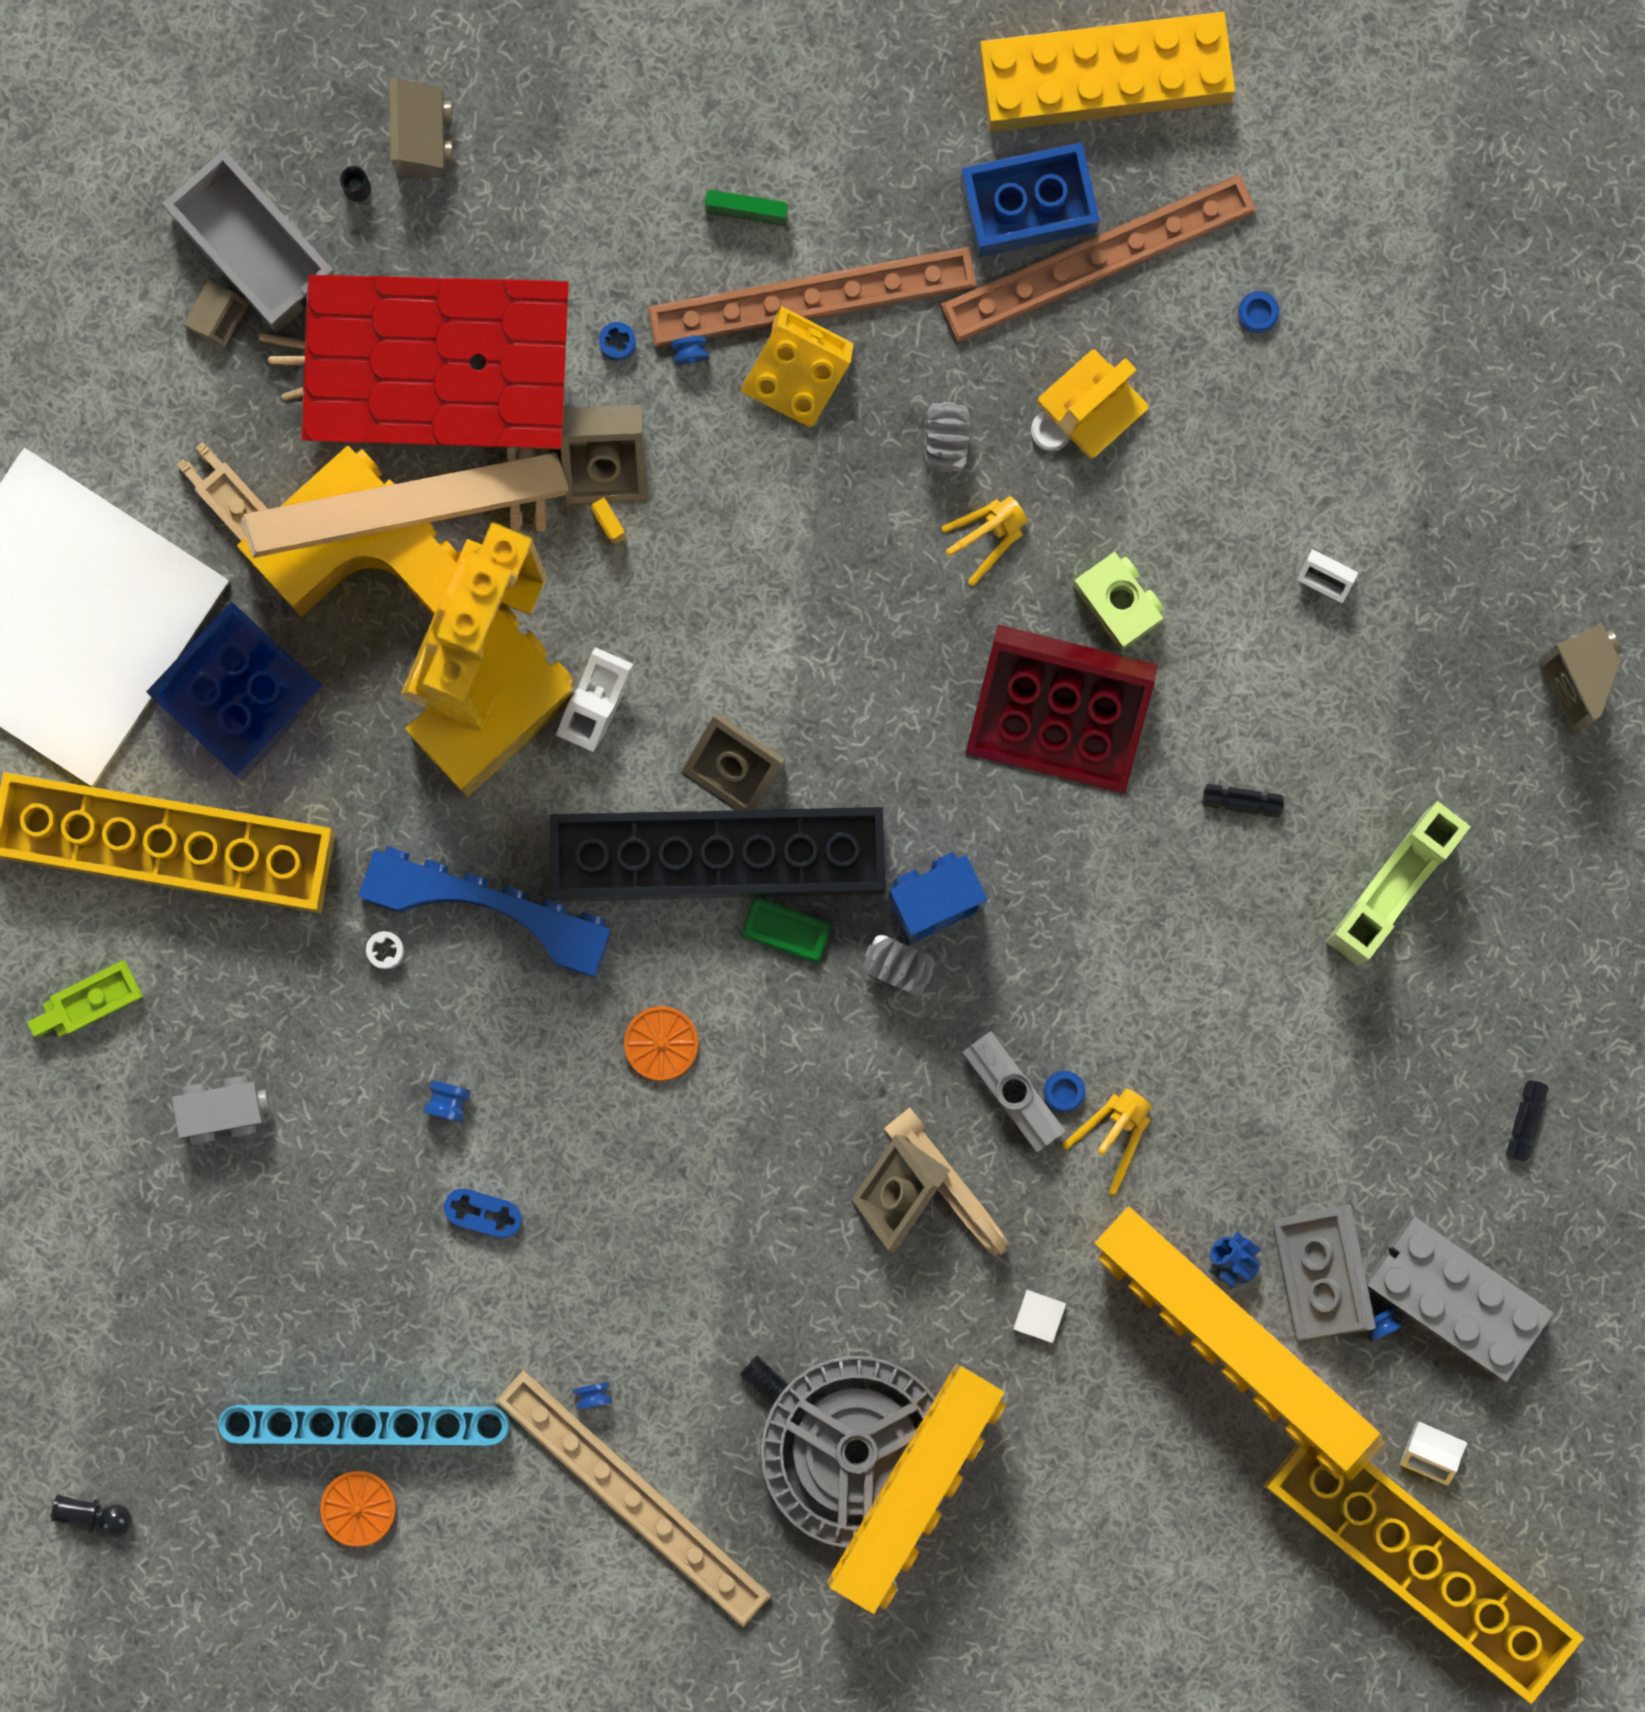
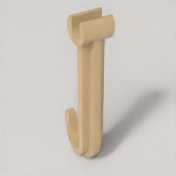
M908 1108L883 1128L891 1139L895 1135L903 1137L950 1170L937 1190L989 1253L996 1256L998 1253L1002 1255L1006 1252V1247L1009 1245L1007 1238L923 1132L926 1128L912 1109Z

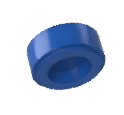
M1262 291L1247 294L1238 307V320L1244 329L1255 334L1271 330L1279 317L1277 301L1273 296Z
M1071 1071L1056 1072L1047 1079L1044 1085L1045 1101L1055 1111L1071 1112L1082 1104L1085 1098V1085L1082 1079Z

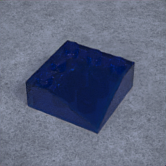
M231 601L154 682L146 693L237 778L243 781L271 752L323 686Z

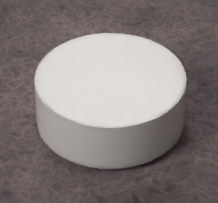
M1045 411L1039 413L1033 420L1031 436L1034 443L1040 449L1049 452L1058 451L1064 448L1070 441V437Z

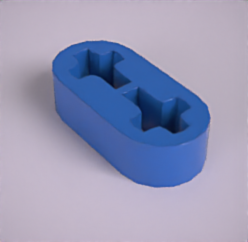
M469 1189L454 1190L445 1200L444 1211L446 1217L458 1226L496 1237L507 1238L518 1232L522 1225L520 1209L507 1200ZM463 1195L469 1196L470 1205L482 1208L480 1216L466 1214L463 1220L458 1219V1211L452 1209L453 1201H461ZM503 1207H507L510 1209L509 1216L515 1218V1223L513 1226L506 1225L504 1231L497 1230V1222L486 1219L485 1215L487 1210L500 1213Z

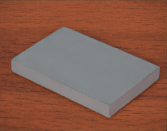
M1351 1204L1273 1219L1297 1343L1375 1329L1376 1326Z

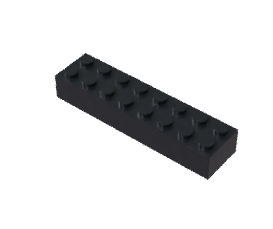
M883 807L550 814L551 898L555 902L885 894Z

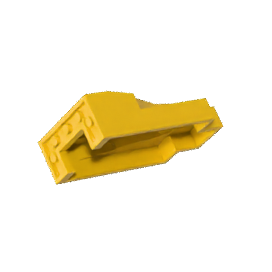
M492 522L482 545L469 539L466 540L401 692L406 700L483 731L498 696L497 690L473 681L485 654L481 647L499 603L532 616L547 581V575L533 539Z

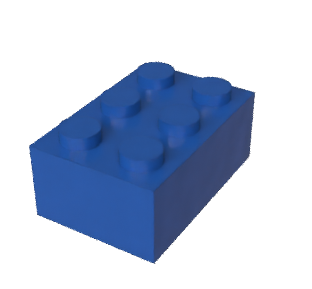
M1082 142L961 169L960 180L978 258L1098 232L1100 218Z
M955 852L949 853L934 860L931 866L932 869L929 872L919 876L917 870H913L893 880L894 886L889 890L888 901L909 945L984 910L988 899L966 854L957 858Z

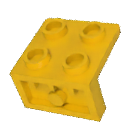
M781 306L774 318L771 335L743 382L741 392L808 427H813L851 363L854 343Z

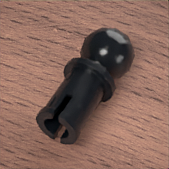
M59 1494L56 1495L51 1513V1521L86 1527L87 1532L90 1533L93 1532L95 1525H98L110 1537L125 1535L132 1526L133 1518L127 1507L120 1504H112L105 1509H99L100 1500L94 1499L93 1502L64 1497Z

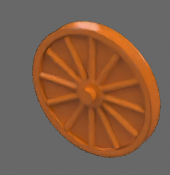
M655 1006L643 1010L632 1019L625 1032L624 1050L627 1060L635 1071L651 1080L667 1081L681 1076L692 1066L698 1053L699 1041L693 1023L684 1013L672 1007Z
M351 1471L335 1478L325 1489L320 1503V1516L326 1531L336 1541L352 1547L367 1546L379 1541L392 1527L396 1514L395 1498L388 1484L377 1475L365 1471Z

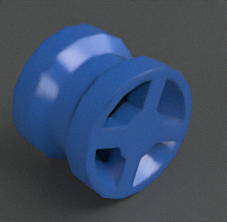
M431 1080L429 1089L432 1095L430 1102L424 1105L423 1113L463 1123L465 1114L462 1108L464 1102L469 1099L471 1090Z

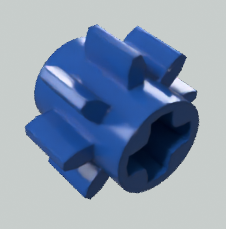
M1238 1232L1235 1233L1233 1238L1228 1236L1222 1237L1211 1248L1209 1257L1214 1265L1209 1269V1272L1231 1288H1234L1237 1282L1241 1284L1247 1283L1256 1276L1261 1265L1255 1257L1259 1253L1260 1248Z

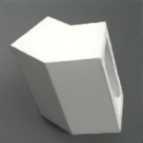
M1312 549L1299 573L1297 581L1343 604L1358 572ZM1312 567L1346 584L1344 589L1308 572V568Z
M1416 1421L1400 1465L1448 1486L1457 1473L1467 1442Z

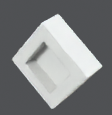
M1026 1290L1013 1330L1053 1343L1066 1303Z

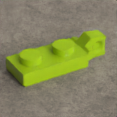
M122 960L50 996V1000L42 1004L46 1013L28 1021L27 1024L36 1039L53 1030L56 1031L60 1038L67 1034L71 1035L144 998L126 960Z

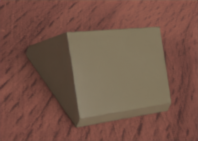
M716 712L681 772L737 810H755L786 765L784 758Z
M895 1135L852 1198V1201L886 1249L895 1252L950 1170L903 1137Z

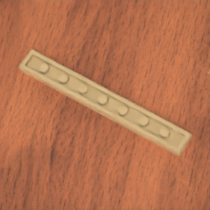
M556 452L243 514L241 522L252 557L256 558L564 496L569 488Z
M524 1370L497 1398L495 1402L742 1627L771 1597L761 1585Z

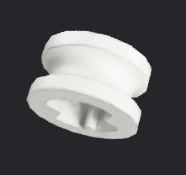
M387 931L377 932L371 936L366 946L368 959L373 965L381 969H391L399 965L405 952L400 938ZM387 939H390L395 943L391 947L397 949L394 958L386 957L384 962L376 959L379 953L374 952V947L376 943L384 944Z

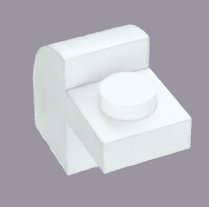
M595 647L580 684L568 702L556 736L594 752L602 740L624 693L622 691L633 664Z

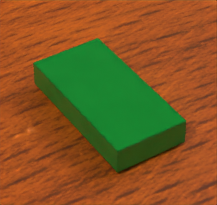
M709 189L706 193L705 213L786 226L788 204L783 201Z
M754 897L741 937L819 964L832 924Z

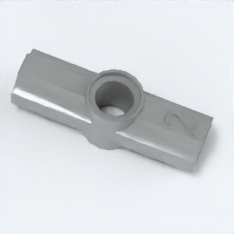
M992 1031L962 1052L995 1096L998 1104L1006 1111L1036 1153L1066 1132L1033 1088L1031 1081L1021 1072ZM1012 1080L1020 1082L1024 1086L1026 1093L1023 1101L1014 1104L1005 1100L1002 1094L1003 1085Z

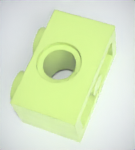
M1113 552L1075 579L1073 587L1122 652L1161 624L1163 617L1160 612L1164 608L1151 590L1144 592L1135 579L1140 575L1132 562L1126 556L1120 559L1116 552ZM1116 590H1124L1130 594L1132 605L1124 610L1117 609L1110 602V594Z

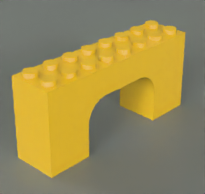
M347 445L280 507L394 485V483L389 479L383 484L379 479L382 473L377 469L378 466L362 449L355 453ZM431 523L256 558L252 557L247 538H244L237 545L248 561L300 617L305 615L348 575L368 568L385 570L398 577L434 616L460 556L447 540L439 544L434 539L437 533ZM500 603L481 645L485 654L473 680L498 691V696L483 731L430 709H425L405 728L411 738L466 797L470 796L567 707L569 700L574 694L573 687L576 685L573 681L574 678L558 661L551 665L545 659L548 655L545 650L546 648L530 630L523 635L517 629L520 625L517 616L509 607Z

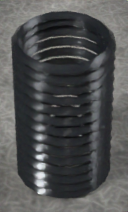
M354 165L348 166L342 171L340 183L347 198L354 202H361L367 199L371 193V185L366 172L359 166ZM354 178L364 180V183L358 189L347 188L349 181Z
M756 1355L740 1373V1376L747 1380V1383H750L752 1387H755V1390H758L760 1395L766 1397V1400L771 1402V1404L775 1403L780 1393L788 1385V1382L783 1380L781 1375L775 1373L773 1368L767 1366V1363L762 1361L759 1355Z

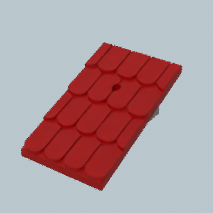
M308 275L301 441L561 449L569 281ZM471 357L478 360L481 370H474L471 367Z

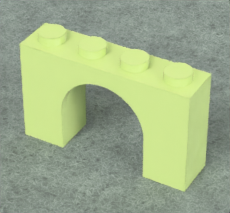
M1438 801L1434 803L1419 818L1325 942L1358 967L1368 961L1395 927L1392 924L1437 866L1447 859L1471 826Z

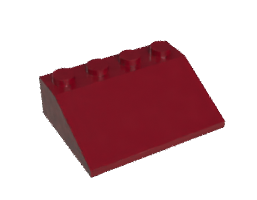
M998 624L965 753L1125 794L1155 684L1158 664Z

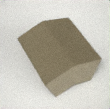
M207 280L183 325L186 329L204 339L225 347L249 303L236 293Z

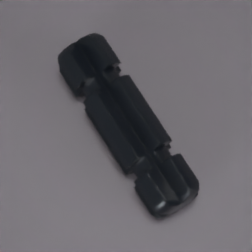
M1206 784L1202 803L1206 807L1219 808L1221 805L1225 806V810L1258 814L1259 812H1264V816L1277 818L1283 812L1284 797L1274 793H1268L1265 796L1261 795V791L1229 787L1227 790L1223 789L1222 785Z
M1529 1080L1525 1083L1522 1094L1525 1099L1524 1102H1520L1511 1133L1514 1135V1139L1509 1140L1506 1155L1511 1159L1525 1162L1530 1157L1533 1147L1530 1145V1141L1535 1139L1543 1107H1540L1541 1102H1545L1549 1089L1548 1085L1542 1082Z

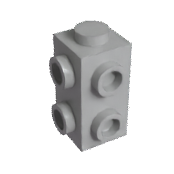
M247 1076L222 1080L223 1087L207 1090L206 1083L182 1087V1095L172 1097L178 1137L180 1139H190L191 1146L215 1142V1134L231 1131L232 1138L257 1134L256 1126L265 1125L264 1115L271 1114L267 1090H260L259 1083H248Z

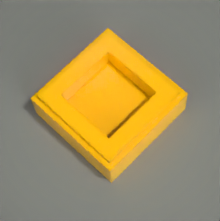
M603 497L593 503L591 507L592 513L611 545H616L626 539L625 531L606 499Z

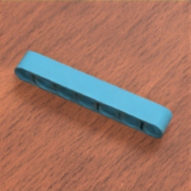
M237 1405L224 1410L218 1422L219 1432L222 1437L229 1442L239 1444L494 1445L507 1437L511 1426L509 1417L500 1408L475 1406ZM236 1412H242L247 1415L250 1422L249 1430L243 1436L235 1435L229 1427L230 1418ZM278 1412L287 1414L292 1422L291 1430L285 1436H278L271 1429V1420ZM321 1412L330 1415L334 1422L333 1431L326 1437L316 1434L312 1425L315 1416ZM361 1413H368L375 1420V1431L369 1437H363L355 1430V1419ZM403 1413L411 1414L417 1420V1431L411 1437H403L396 1429V1421ZM447 1413L456 1416L460 1423L459 1432L451 1438L443 1436L438 1430V1420ZM486 1414H494L501 1421V1432L495 1438H488L480 1431V1420Z

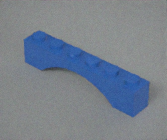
M387 846L384 853L374 850L358 895L361 900L399 913L419 906L441 902L470 903L491 908L511 917L528 929L546 948L557 966L597 978L612 934L610 928L604 927L606 919L586 912L582 913L581 918L565 914L567 906L547 899H543L542 905L526 901L528 893L512 887L504 886L502 892L487 888L489 880L466 872L463 879L447 874L448 866L426 859L424 866L408 861L410 854L396 848Z

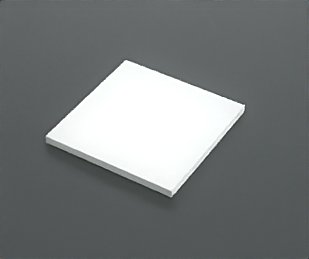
M23 448L0 483V727L94 787L231 582L26 448Z

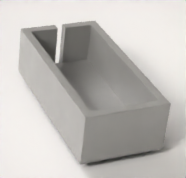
M224 149L162 203L169 216L276 334L304 310L301 301L303 299L307 300L308 275H335L328 263Z
M1415 1216L1409 1217L1389 1246L1390 1250L1395 1253L1399 1252L1396 1258L1389 1254L1382 1256L1366 1280L1368 1290L1389 1305L1394 1306L1395 1309L1497 1380L1507 1382L1553 1315V1312Z

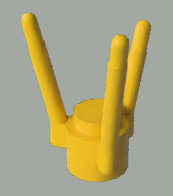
M1011 496L1001 502L996 499L986 507L943 525L941 528L943 533H947L986 517L984 525L946 550L948 556L954 555L990 531L998 538L1003 535L1006 536L968 580L970 586L976 585L1008 547L1023 536L1020 528L1028 523V518L1021 506Z
M1125 1088L1120 1097L1113 1094L1104 1107L1062 1144L1063 1149L1068 1150L1112 1111L1110 1119L1115 1125L1098 1148L1099 1154L1103 1155L1106 1153L1123 1129L1130 1132L1135 1127L1109 1189V1194L1112 1196L1117 1194L1141 1135L1151 1121L1146 1116L1152 1109V1105L1136 1092Z

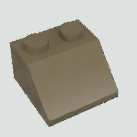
M389 79L390 160L397 178L446 177V165H453L454 163L453 141L445 139V125H453L452 100H445L441 87L402 79Z
M642 404L563 408L561 458L563 473L569 488L565 495V504L595 503L603 497L607 502L647 500Z

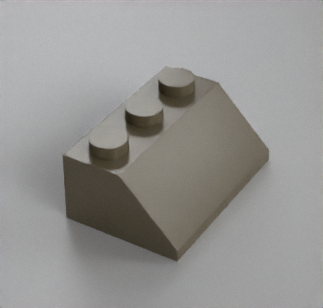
M1602 623L1556 644L1539 660L1574 734L1583 731L1601 717L1620 664L1618 654L1621 653L1619 641L1612 630L1606 632Z

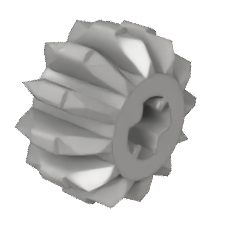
M943 402V404L932 403L928 408L923 445V459L927 469L950 473V471H961L965 466L970 430V415L965 405H955V402Z
M879 935L869 945L862 967L866 973L912 994H918L923 992L926 984H929L933 975L932 971L935 961L932 956L886 935Z

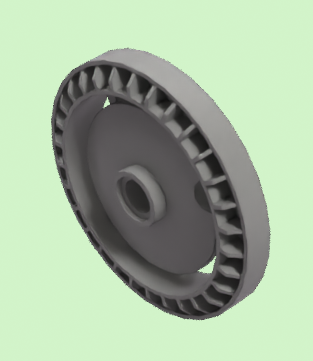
M844 1356L828 1359L811 1366L796 1376L772 1405L762 1433L760 1448L762 1470L767 1488L778 1508L791 1523L805 1534L821 1542L847 1548L860 1526L847 1524V1514L863 1515V1519L865 1518L917 1428H914L908 1415L917 1410L923 1420L935 1399L934 1395L923 1382L906 1369L889 1361L870 1356ZM848 1378H867L883 1382L895 1388L911 1403L901 1408L889 1397L876 1391L861 1388H850L833 1392L820 1399L814 1405L805 1399L822 1386L834 1381ZM798 1407L807 1411L799 1426L790 1421ZM787 1429L796 1434L793 1458L801 1483L816 1501L838 1512L837 1522L830 1521L813 1512L804 1505L793 1491L786 1475L783 1460L784 1437ZM861 1440L867 1445L868 1454L862 1462L851 1463L846 1459L844 1452L849 1442Z

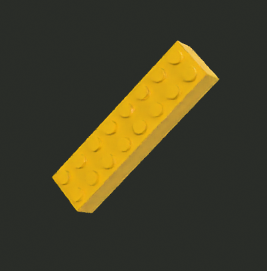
M3 772L0 786V859L322 914L336 832L332 828Z
M1129 1206L1095 1242L1101 1253L1097 1259L1119 1282L1124 1276L1130 1280L1131 1283L1128 1287L1146 1307L1151 1309L1156 1304L1162 1310L1159 1315L1163 1318V1322L1178 1336L1182 1337L1187 1332L1193 1338L1190 1342L1194 1347L1193 1349L1210 1365H1213L1218 1360L1224 1366L1221 1372L1225 1375V1378L1242 1394L1247 1389H1250L1256 1395L1253 1399L1256 1406L1273 1422L1279 1417L1288 1424L1284 1428L1288 1432L1287 1434L1305 1451L1310 1446L1315 1448L1319 1452L1316 1457L1319 1463L1337 1480L1343 1474L1352 1481L1384 1446L1385 1443L1379 1431Z
M1296 1444L1263 1486L1518 1696L1532 1704L1583 1641L1584 1637L1373 1464L1368 1462L1352 1481L1343 1474L1337 1480L1319 1463V1460L1316 1458L1319 1452L1315 1448L1310 1446L1305 1451Z

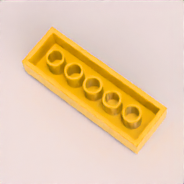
M1225 12L980 42L979 56L989 132L1232 103L1235 94Z
M955 1364L828 1578L827 1583L831 1589L872 1614L876 1612L878 1607L884 1610L887 1608L898 1588L893 1583L900 1569L907 1573L918 1556L919 1550L915 1547L917 1540L922 1532L929 1536L937 1524L941 1513L936 1508L943 1496L951 1499L963 1479V1476L958 1474V1471L965 1459L973 1462L983 1446L985 1440L979 1437L987 1422L994 1425L1007 1404L1001 1400L1005 1393L1004 1391L964 1367Z

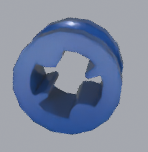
M619 321L611 322L600 332V349L610 360H625L635 351V333L626 323ZM618 331L621 337H629V343L624 342L625 349L618 352L614 346L607 347L606 340L611 341V335L609 334Z
M705 336L684 337L670 342L671 349L676 351V356L673 357V362L676 365L703 362L709 359V352L703 348L707 344Z
M1394 1306L1374 1315L1376 1328L1369 1330L1370 1335L1368 1339L1370 1342L1403 1326L1401 1320L1398 1321L1394 1318V1312L1396 1311Z
M609 1382L572 1389L573 1394H576L579 1398V1402L575 1404L576 1410L613 1403L612 1397H608L606 1394V1390L610 1387Z

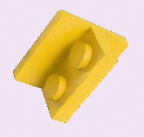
M1091 350L1037 399V404L1090 459L1098 456L1149 408L1148 404L1128 384L1137 369L1126 358L1114 367L1096 350Z

